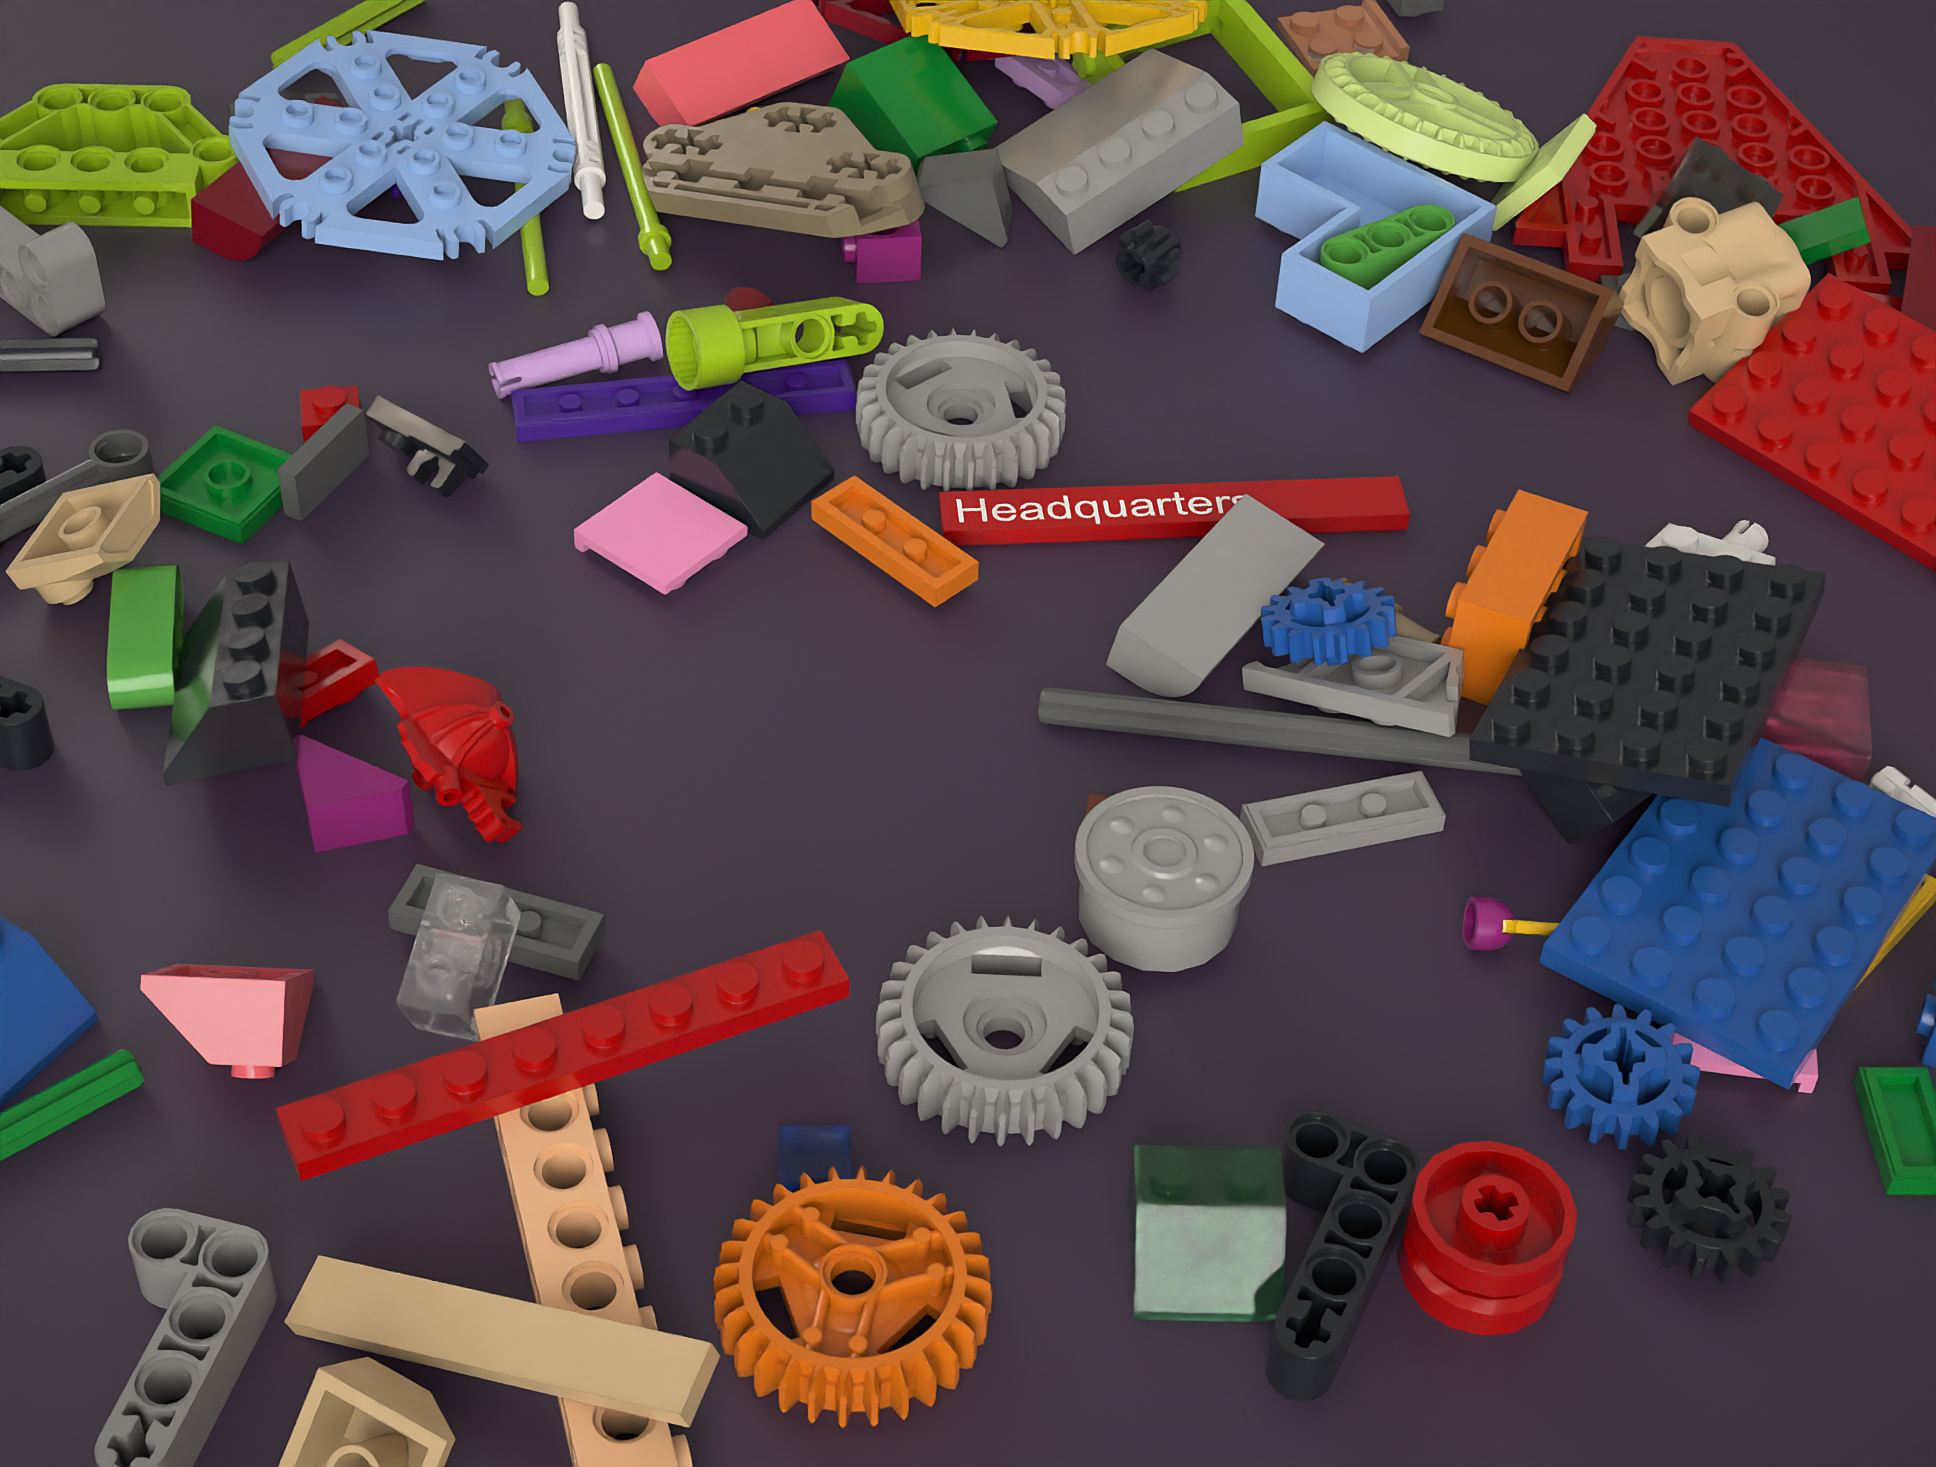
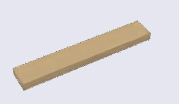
M318 1255L284 1321L297 1335L689 1428L720 1358V1354L710 1342Z

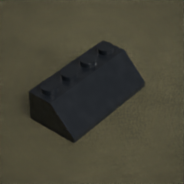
M289 560L272 564L264 561L251 562L240 567L237 571L227 572L185 634L163 769L166 786L298 759L309 620Z

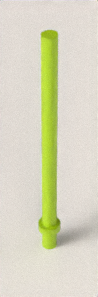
M601 63L594 67L592 74L640 227L638 234L639 246L641 251L648 255L652 268L662 271L669 268L672 263L669 252L671 237L668 229L661 225L648 193L641 169L642 163L612 68L608 64Z

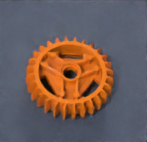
M862 1165L858 1169L855 1179H840L837 1170L832 1166L828 1172L827 1182L815 1184L803 1172L800 1177V1190L794 1193L783 1185L776 1184L773 1192V1206L759 1199L753 1200L750 1209V1220L736 1219L732 1229V1240L723 1242L719 1253L720 1266L715 1268L713 1279L714 1297L716 1299L714 1300L715 1323H717V1329L721 1331V1345L724 1354L734 1355V1368L738 1377L745 1378L754 1375V1389L758 1397H764L779 1389V1406L782 1413L787 1412L798 1401L808 1404V1420L811 1424L816 1421L822 1409L836 1411L838 1423L842 1429L847 1425L851 1412L864 1411L870 1424L875 1427L878 1424L880 1409L890 1406L905 1420L909 1412L910 1398L916 1397L926 1406L932 1407L936 1399L937 1384L947 1389L955 1390L959 1381L960 1368H973L977 1355V1346L984 1344L987 1335L989 1313H991L992 1290L989 1258L981 1255L982 1243L980 1234L967 1232L965 1212L957 1211L947 1214V1199L944 1193H939L928 1200H924L923 1184L920 1179H916L906 1189L897 1187L896 1176L892 1169L882 1182L868 1180L866 1168ZM855 1233L876 1235V1236L884 1237V1238H887V1239L876 1238V1237H871V1236H865V1235H860V1234H855ZM857 1270L869 1275L874 1281V1285L865 1293L847 1295L838 1291L833 1286L832 1281L842 1272ZM779 1286L797 1338L790 1340L768 1320L757 1301L756 1295L758 1291ZM926 1314L936 1320L919 1338L897 1350L886 1353Z

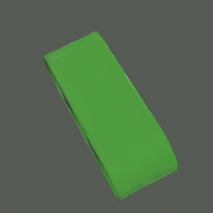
M1423 204L1409 208L1328 239L1321 247L1319 265L1369 291L1454 228L1455 217L1449 210L1437 205Z
M178 564L128 567L113 570L107 651V683L113 710L173 706L184 627V593L181 571Z

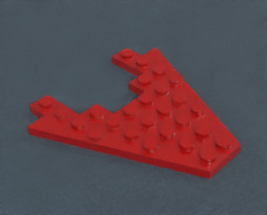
M1637 36L1586 114L1597 126L1595 133L1563 179L1524 209L1515 224L1512 239L1513 245L1562 248L1566 272L1598 283L1600 275L1620 276L1622 274L1623 260L1617 221L1631 225L1642 223L1662 224L1666 210L1664 194L1676 198L1698 196L1720 198L1726 201H1739L1741 199L1759 200L1761 206L1776 225L1858 197L1864 211L1871 242L1825 258L1827 274L1830 273L1863 292L1888 295L1892 284L1888 270L1907 271L1913 230L1735 42Z

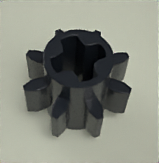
M1146 220L1138 227L1133 226L1117 238L1118 243L1124 248L1115 257L1117 268L1121 276L1128 283L1135 286L1144 285L1147 292H1151L1160 284L1165 285L1180 274L1181 271L1174 264L1180 255L1183 254L1180 242L1176 235L1167 227H1153L1151 220Z

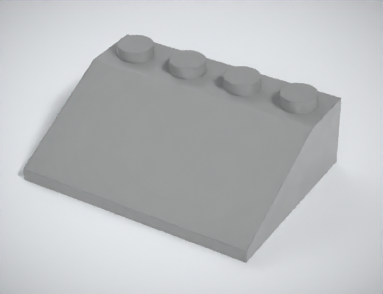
M1150 48L996 148L999 151L1007 185L1073 255H1076L1243 146L1244 141L1239 103L1210 74Z

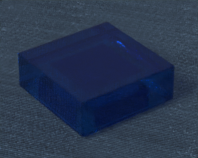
M779 1125L778 1184L783 1185L794 1193L800 1190V1177L803 1172L815 1184L827 1182L828 1172L832 1166L837 1170L840 1179H851V1125Z

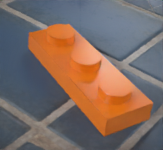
M855 475L811 501V519L934 607L942 604L978 580L979 562Z

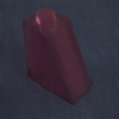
M1796 657L1762 734V738L1862 783L1872 756L1867 666Z

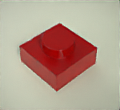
M325 386L319 389L300 390L301 427L304 443L344 405L350 404L361 409L358 386Z

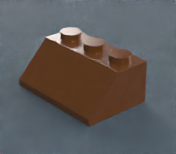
M1463 233L1419 334L1570 394L1601 356L1624 303L1614 289Z

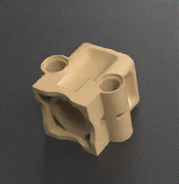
M1688 197L1674 203L1663 229L1642 236L1635 253V268L1619 293V297L1624 303L1621 314L1631 327L1641 332L1651 342L1656 353L1657 365L1672 386L1702 374L1710 381L1717 383L1741 358L1752 355V350L1763 343L1767 333L1788 312L1799 309L1810 287L1811 277L1792 238L1785 230L1774 223L1759 203L1751 202L1718 215L1716 209L1709 202L1700 198Z

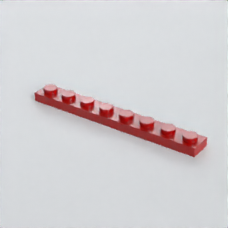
M822 930L278 1107L276 1108L279 1128L300 1181H304L849 997L850 979Z

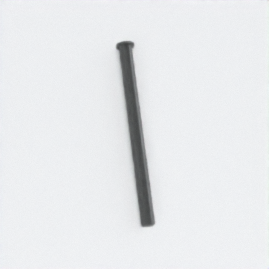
M1051 687L1042 689L1039 697L1038 718L1043 724L1523 776L1519 769L1471 761L1469 739L1472 733L1455 731L1453 736L1446 737L1398 725L1382 726L1373 722Z

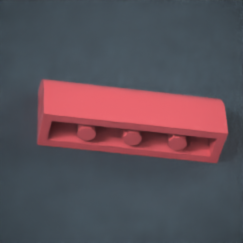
M794 0L646 60L633 89L660 127L668 124L700 127L842 67L850 61V58L812 0Z

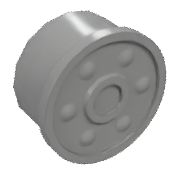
M1146 786L1126 790L1105 799L1096 805L1084 818L1076 837L1074 862L1080 880L1079 921L1091 943L1113 960L1143 971L1177 972L1205 964L1226 948L1237 927L1240 901L1249 888L1254 866V849L1249 833L1241 821L1222 804L1203 794L1187 789L1169 786Z

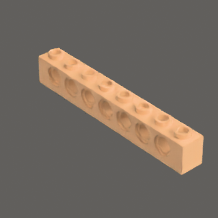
M558 993L474 1009L477 1041L480 1042L562 1015L563 1011ZM593 1083L495 1116L494 1122L536 1304L658 1331L652 1306L638 1308L634 1291L644 1289L643 1272L636 1244L622 1246L619 1231L629 1229L628 1215L621 1186L607 1187L604 1175L606 1172L614 1171L606 1128L596 1130L592 1128L590 1116L599 1115L595 1084ZM591 1307H604L599 1310H586ZM557 1396L573 1467H693L685 1434L671 1437L668 1422ZM626 1433L639 1435L631 1440L614 1439V1437Z

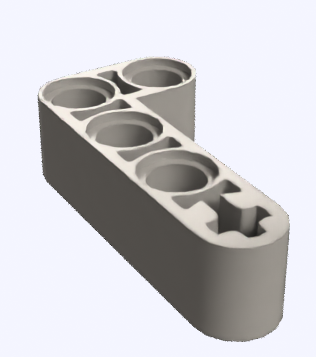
M0 206V297L51 336H57L103 313L105 310V299L93 246L84 231L73 222L65 223L47 233L39 235Z
M163 1208L151 1211L139 1218L131 1228L128 1243L141 1293L148 1302L165 1308L167 1311L97 1439L94 1449L97 1467H193L276 1305L278 1291L266 1239L259 1231L248 1226L180 1209ZM212 1336L210 1338L200 1340L201 1338ZM175 1399H181V1400H179V1401H177V1402H175V1403L168 1404V1405H164L165 1403H167V1402H169V1401H172V1400H175Z

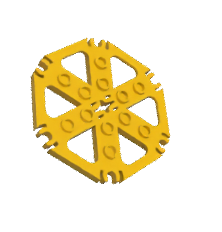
M889 0L905 32H911L913 37L928 35V42L932 44L939 43V46L1045 59H1055V52L1062 59H1070V54L1078 52L1086 53L1090 58H1096L1098 50L1107 57L1191 34L1193 30L1198 29L1199 22H1205L1208 0ZM936 3V6L916 7V4ZM1029 22L1036 31L1034 34L1016 32L1022 30L1023 24ZM1111 23L1127 25V28L1110 30L1105 28V26Z

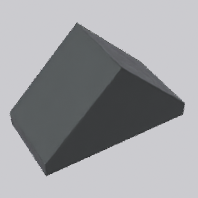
M998 148L925 157L919 165L916 178L924 202L1002 248L1008 241L1013 207Z

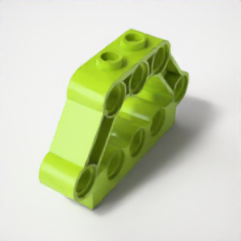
M53 84L40 89L35 93L31 101L0 118V206L24 224L63 225L73 222L83 226L192 228L191 199L239 162L236 153L229 143V136L222 135L192 106L191 96L186 90L175 86Z

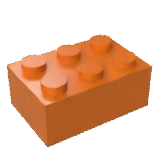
M1519 489L1507 511L1496 510L1486 537L1488 546H1476L1466 573V580L1468 582L1465 584L1457 581L1451 592L1445 616L1454 619L1453 627L1446 629L1440 645L1464 650L1465 675L1461 697L1487 706L1489 705L1519 649L1526 648L1533 624L1540 622L1548 607L1544 605L1551 592H1557L1562 579L1566 576L1568 571L1564 569L1570 558L1577 556L1588 516L1587 511Z

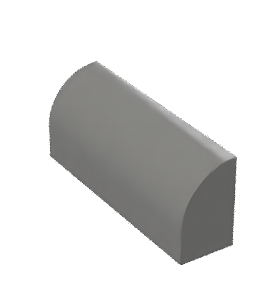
M1245 494L1120 625L1106 665L1151 693L1166 697H1180L1190 694L1199 687L1262 617L1261 608L1262 606L1270 605V597L1273 595L1281 596L1319 554L1325 544Z

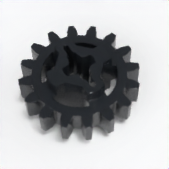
M1688 1134L1683 1150H1680L1674 1143L1666 1139L1661 1142L1657 1157L1648 1153L1644 1154L1637 1174L1633 1175L1626 1200L1632 1203L1628 1223L1631 1226L1645 1227L1639 1243L1643 1249L1661 1246L1666 1251L1662 1261V1266L1669 1269L1679 1261L1689 1264L1690 1279L1696 1281L1702 1276L1704 1268L1714 1269L1720 1282L1727 1284L1731 1280L1735 1267H1738L1745 1275L1752 1278L1757 1276L1762 1260L1769 1263L1775 1261L1792 1219V1215L1784 1212L1790 1198L1788 1190L1771 1188L1777 1174L1773 1167L1756 1170L1751 1166L1755 1151L1750 1148L1741 1151L1735 1156L1728 1153L1726 1138L1718 1137L1713 1148H1705L1696 1134ZM1665 1188L1670 1192L1667 1205H1665L1662 1191ZM1751 1214H1753L1755 1222L1753 1228L1748 1224Z

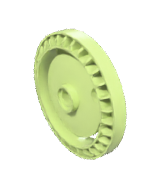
M1359 52L1330 54L1321 60L1312 82L1311 91L1314 98L1327 113L1334 116L1336 122L1345 124L1348 131L1360 134L1366 142H1373L1383 147L1385 152L1391 151L1404 157V161L1409 159L1422 164L1425 169L1430 167L1440 170L1444 175L1451 173L1459 175L1464 180L1475 178L1479 182H1515L1531 164L1539 151V145L1534 135L1523 125L1520 119L1513 117L1511 111L1500 108L1497 101L1488 100L1483 96V93L1474 92L1465 87L1464 83L1459 84L1445 78L1446 75L1444 74L1440 76L1428 71L1426 67L1419 68L1410 65L1405 60L1399 62L1392 60L1389 56L1377 57L1373 53L1366 55Z

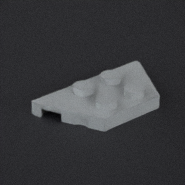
M1395 636L1388 637L1389 646L1386 648L1371 647L1372 656L1363 657L1352 654L1349 655L1348 663L1328 666L1326 661L1322 665H1315L1313 658H1305L1297 663L1291 662V664L1275 669L1255 661L1242 667L1244 690L1316 706L1325 713H1346L1368 718L1377 725H1398L1451 737L1456 731L1465 675L1464 650Z

